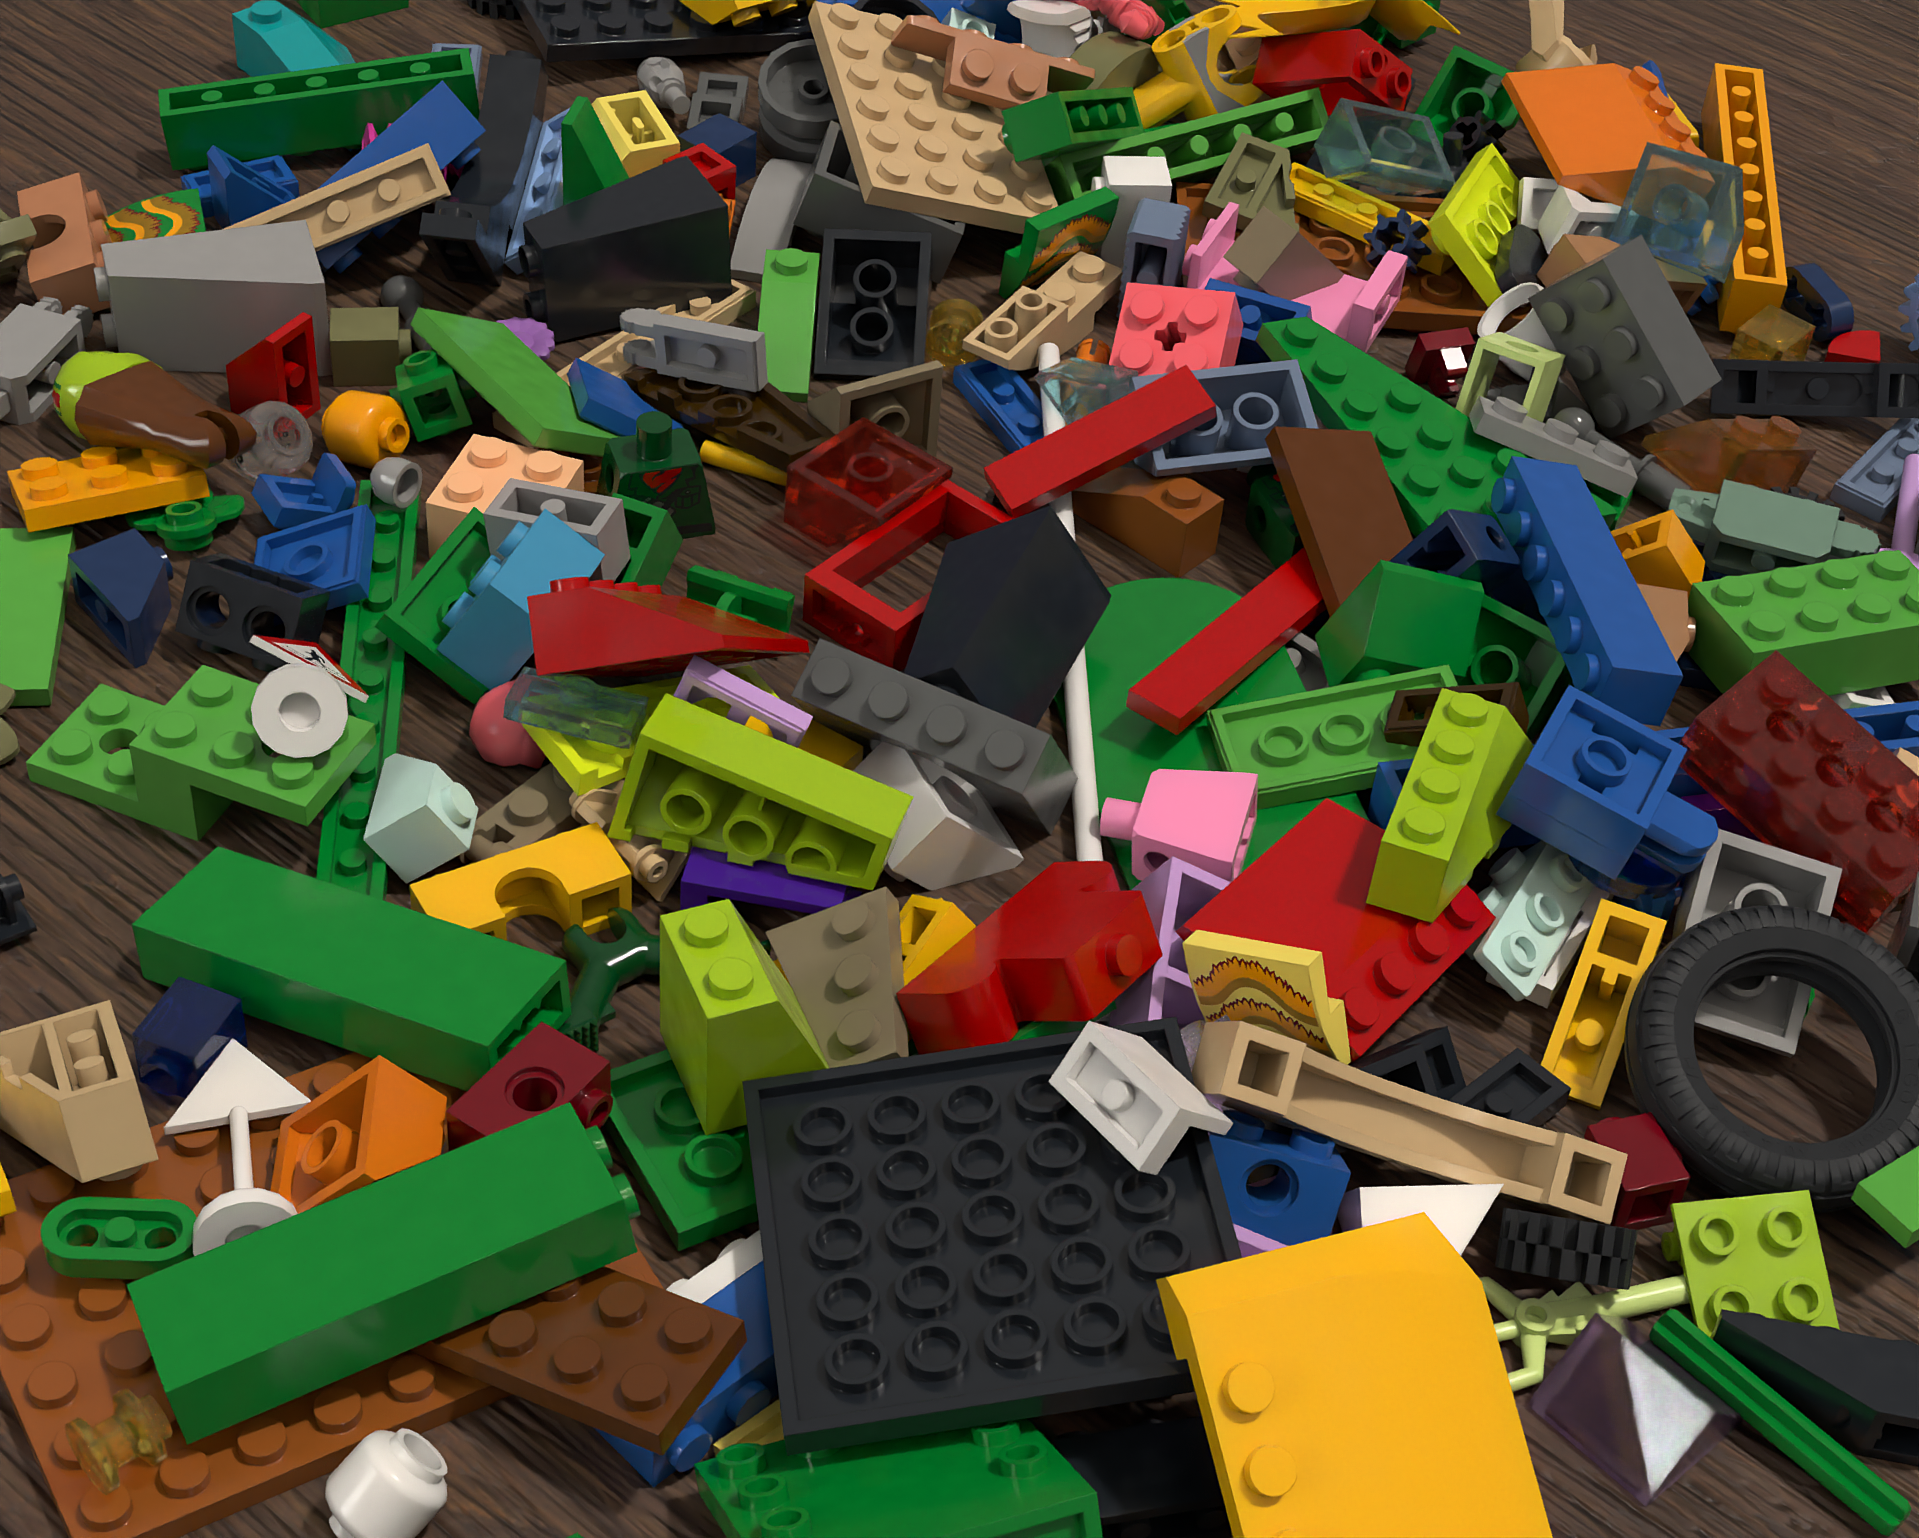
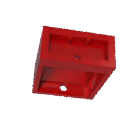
M1361 29L1262 37L1252 84L1273 99L1319 87L1329 120L1403 116L1407 95L1411 90L1413 69Z

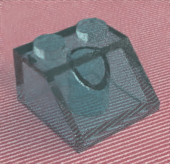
M1340 98L1314 144L1325 177L1344 184L1354 183L1373 187L1385 193L1397 192L1412 196L1451 190L1455 184L1430 118L1427 116Z
M1647 142L1609 240L1622 245L1642 235L1654 258L1696 275L1724 283L1744 235L1743 169L1735 165Z

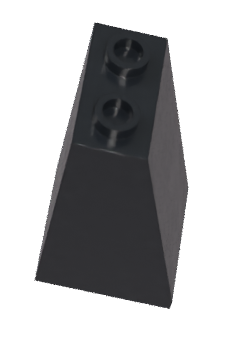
M687 156L671 160L523 222L525 245L519 246L518 254L522 271L529 280L530 292L523 295L525 313L527 318L532 317L537 322L546 323L547 329L554 332V342L621 327L619 315H621V312L631 308L635 309L638 307L645 310H656L660 307L675 304V310L678 313L690 310V300L708 297L711 299V304H715L732 295L728 205Z
M1051 505L947 543L904 671L909 676L1034 728L1037 727L1111 599V594Z

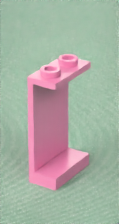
M1229 202L1217 220L1212 218L1209 220L1198 245L1192 244L1189 247L1182 266V274L1188 276L1187 288L1205 289L1209 278L1240 286L1233 280L1239 270L1223 258L1235 242L1234 237L1239 204ZM1388 250L1368 281L1344 274L1338 283L1291 301L1311 306L1313 321L1366 353L1400 300L1408 256Z

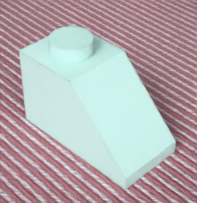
M395 753L384 761L363 840L407 884L469 850L478 807L475 805L469 791L460 783H454L437 764Z

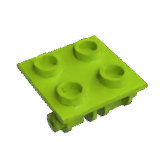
M1809 1190L1674 1203L1670 1205L1674 1228L1672 1232L1663 1233L1661 1238L1662 1252L1667 1261H1677L1683 1267L1694 1325L1706 1335L1711 1337L1721 1309L1740 1313H1757L1767 1318L1839 1329Z

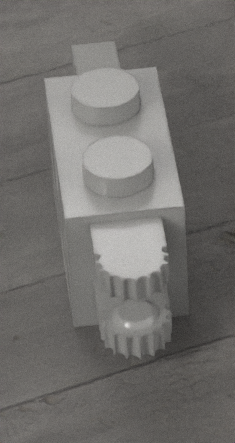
M44 296L33 307L20 303L0 323L1 421L16 425L35 422L53 403L54 380L62 365L77 352H86L84 338L90 333L94 321V314H92V310L89 307L75 305L71 307V311L68 310L62 315L63 306H61L59 299Z

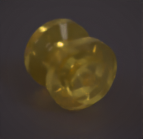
M948 299L942 301L933 309L930 318V329L926 336V351L933 361L938 360L943 367L954 368L961 364L973 362L976 359L977 355L962 349L963 339L984 321L981 311L974 304L963 299Z
M123 1389L113 1395V1415L104 1421L92 1426L82 1418L77 1417L65 1425L66 1436L75 1457L91 1482L105 1495L112 1493L120 1487L119 1468L139 1457L152 1466L167 1458L164 1440L172 1436V1429L162 1408L149 1394L138 1399L130 1390Z

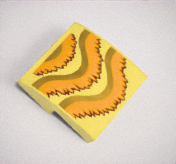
M1196 930L1182 943L1191 986L1206 1022L1243 1021L1307 1044L1306 1047L1346 1065L1351 1062L1344 1000L1329 998L1327 995L1322 952Z

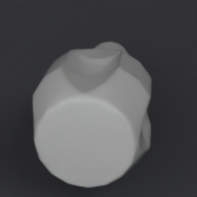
M651 57L639 65L637 70L639 90H646L657 108L672 109L679 115L688 112L691 102L686 96L683 72L672 60L664 57Z

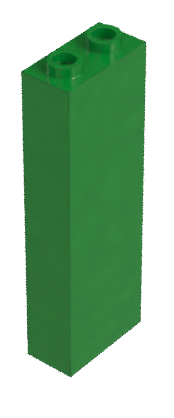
M219 846L132 923L143 978L373 1059L381 1055L404 1070L464 1091H468L541 1021L558 1030L572 1015L567 965L564 959Z
M566 1103L126 1284L165 1394L187 1445L638 1252L630 1220L641 1215L639 1205L625 1174L621 1173L611 1177L608 1169L613 1167V1161L598 1126L594 1125L585 1129L571 1103Z

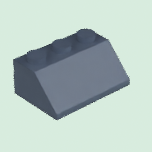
M1298 360L1192 370L1191 372L1215 403L1216 417L1135 458L1134 461L1136 465L1155 477L1274 464L1265 441L1266 436L1274 426L1319 429ZM1169 373L1132 377L1128 394Z

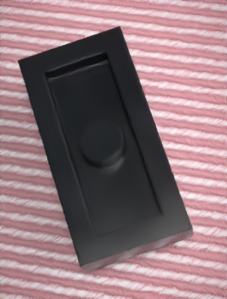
M1517 1047L1448 1101L1513 1121L1540 1127L1566 1106L1571 1088Z

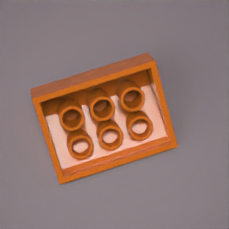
M1615 63L1510 72L1506 73L1501 81L1555 181L1560 186L1606 203L1624 207L1633 213L1684 231L1717 183V179L1706 163L1708 160L1706 154L1695 146L1690 138L1691 130L1679 120L1674 112L1675 104L1662 93L1658 86L1660 83L1659 79L1643 67L1635 66L1631 70Z

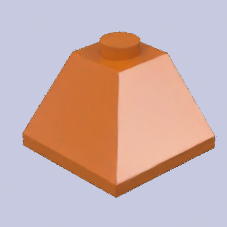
M381 1055L377 1056L281 1121L270 1191L280 1194L291 1202L299 1214L440 1156L445 1142L443 1129L447 1097Z

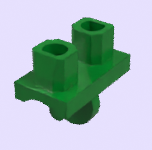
M694 565L688 570L686 579L687 598L789 633L795 600L793 593L774 587H765L723 571H714L698 565Z

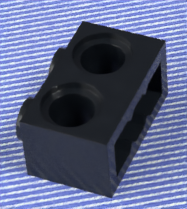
M223 553L190 560L175 631L196 638V645L203 650L217 654H232L236 652L252 658V666L270 673L290 663L250 643L249 641L252 636L282 638L274 627V616L277 614L285 626L284 639L309 641L319 644L331 591ZM220 595L223 596L228 603V619L222 614L220 610Z

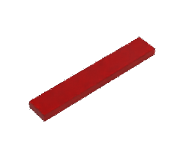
M1302 548L1131 687L1128 691L1126 707L1178 735L1324 612L1327 608L1305 548Z

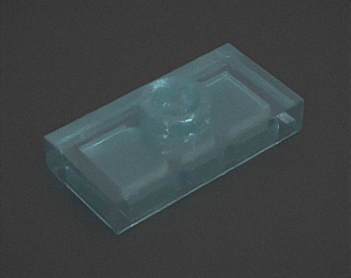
M524 666L505 698L503 718L623 749H630L646 717L649 697L597 685L594 681L585 677L537 676L536 669Z

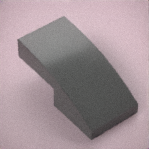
M700 72L697 91L692 96L687 130L718 113L742 124L749 93V76Z

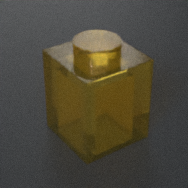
M1769 304L1737 329L1728 359L1805 361L1816 326Z

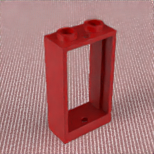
M945 479L804 575L803 621L850 651L901 671L906 668L931 591L902 612H899L862 588L942 532L955 539H960L1015 518L950 480Z

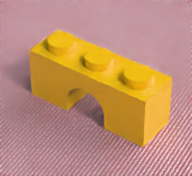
M598 822L563 832L556 836L500 853L409 885L411 910L506 941V923L523 915L549 917L556 921L564 932L573 924H578L587 935L610 928L607 915L610 908L622 907L632 913L631 872Z

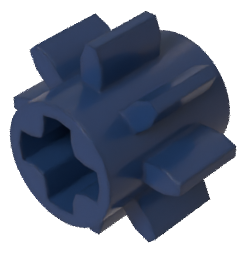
M1400 209L1396 218H1385L1381 214L1377 215L1378 224L1374 227L1372 233H1365L1363 236L1375 249L1366 256L1367 261L1375 268L1379 265L1387 251L1390 250L1408 256L1406 270H1410L1414 274L1418 273L1416 265L1420 262L1422 256L1431 255L1432 250L1421 241V238L1429 232L1427 226L1421 220L1411 224V216L1404 209Z

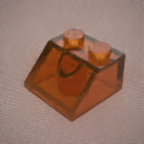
M1736 416L1735 419H1707L1646 435L1641 444L1695 491L1715 494L1720 493L1724 479L1753 485L1769 491L1771 487L1780 486L1783 493H1788L1789 487L1797 486L1817 451L1816 448L1800 436L1802 431L1795 423L1780 416H1772L1770 419H1751L1746 416Z

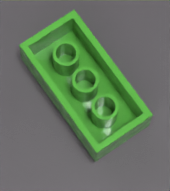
M1900 550L1880 551L1877 554L1846 559H1830L1821 563L1791 568L1780 567L1772 571L1741 576H1725L1717 580L1692 583L1688 599V616L1694 617L1696 620V635L1693 646L1688 654L1737 712L1919 680V570Z

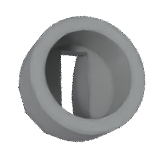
M386 457L377 462L370 473L373 492L376 497L385 503L398 508H406L413 503L420 491L422 470L417 463L400 457Z

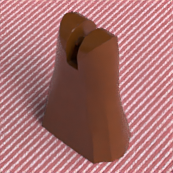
M152 361L138 364L84 385L81 396L75 405L74 420L79 432L90 445L154 450L204 469L219 465L224 461V458L230 460L247 453L253 448L257 438V432L247 420L206 401Z

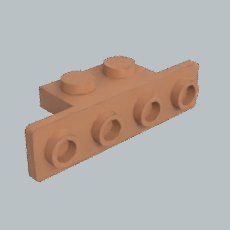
M927 15L906 16L892 34V46L946 61L943 93L1002 110L1046 96L1047 91L1055 93L1058 91L1085 90L1095 78V69L1080 65L1075 59L1052 57L1035 52L1025 44H1008L991 39L981 31L954 28L941 24L937 19Z

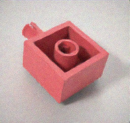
M1127 282L1105 378L1112 401L1114 402L1128 395L1131 378L1135 376L1171 373L1185 365L1191 371L1235 366L1244 325L1235 292Z

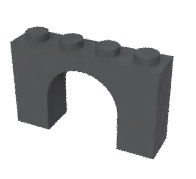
M819 638L791 694L799 706L806 713L813 716L812 720L862 745L863 755L868 756L882 741L911 751L944 767L973 785L981 792L994 811L1050 835L1078 780L1077 775L1051 734Z

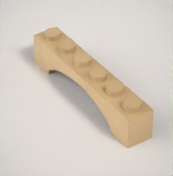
M1243 1021L1205 1023L1191 1073L1195 1087L1210 1102L1291 1129L1297 1128L1329 1138L1335 1144L1457 1185L1504 1184L1496 1198L1547 1215L1598 1224H1611L1628 1156L1626 1153L1568 1133L1555 1132L1513 1121L1399 1085L1329 1058L1306 1047L1307 1044Z

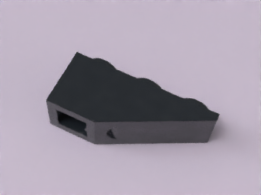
M1721 1309L1710 1338L1842 1447L1858 1456L1919 1467V1345L1906 1340H1888L1844 1332L1829 1326L1817 1327L1767 1318L1757 1313H1740Z

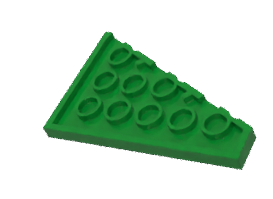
M1307 316L1262 323L1256 342L1273 362L1298 360L1313 412L1327 429L1372 432L1407 526L1415 537L1448 509L1491 515L1504 532L1497 514L1491 506L1493 486L1498 478H1503L1511 456L1535 458L1474 433L1470 417ZM1591 493L1608 528H1610L1617 515V511L1610 504Z

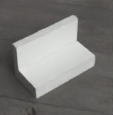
M1088 1021L1048 1081L1138 1171L1154 1175L1158 1174L1190 1126L1226 1135L1233 1125L1229 1118L1145 1039Z

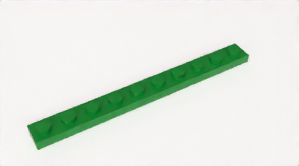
M361 480L358 506L367 504L376 518L369 595L366 599L349 603L346 606L340 667L369 695L368 700L364 703L345 693L347 696L348 715L375 724L376 744L324 806L316 879L386 901L389 865L363 839L384 761L395 753L399 754L408 652L378 630L375 625L415 578L422 498L420 488L416 499L411 505L406 508H398L376 497L370 480Z

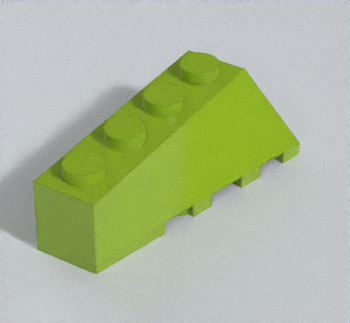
M1444 688L1441 689L1381 840L1366 903L1433 923L1472 878L1475 866L1483 857L1489 859L1499 847L1502 835L1512 823L1499 817L1496 813L1534 747L1506 706L1486 701L1472 693H1458Z
M666 693L639 734L607 837L630 842L634 835L662 840L663 849L688 853L693 846L728 853V862L753 866L756 860L783 864L786 866L788 874L873 891L894 849L913 796Z

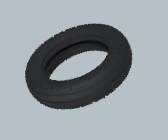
M1760 905L1734 909L1709 917L1683 931L1658 953L1644 972L1631 1000L1625 1027V1063L1629 1083L1641 1114L1652 1112L1667 1139L1681 1153L1683 1166L1688 1173H1691L1695 1179L1710 1189L1729 1198L1809 1190L1814 1214L1856 1206L1857 1204L1851 1198L1860 1181L1919 1146V983L1910 972L1905 970V966L1881 944L1878 945L1874 942L1875 939L1846 922L1844 924L1839 919L1808 909L1807 911L1802 910L1798 907ZM1769 975L1802 982L1835 1001L1849 1014L1864 1034L1875 1063L1877 1077L1876 1096L1873 1108L1865 1124L1856 1131L1835 1140L1820 1143H1798L1766 1135L1734 1116L1718 1100L1708 1086L1696 1058L1694 1022L1701 1000L1711 991L1729 981L1748 976Z

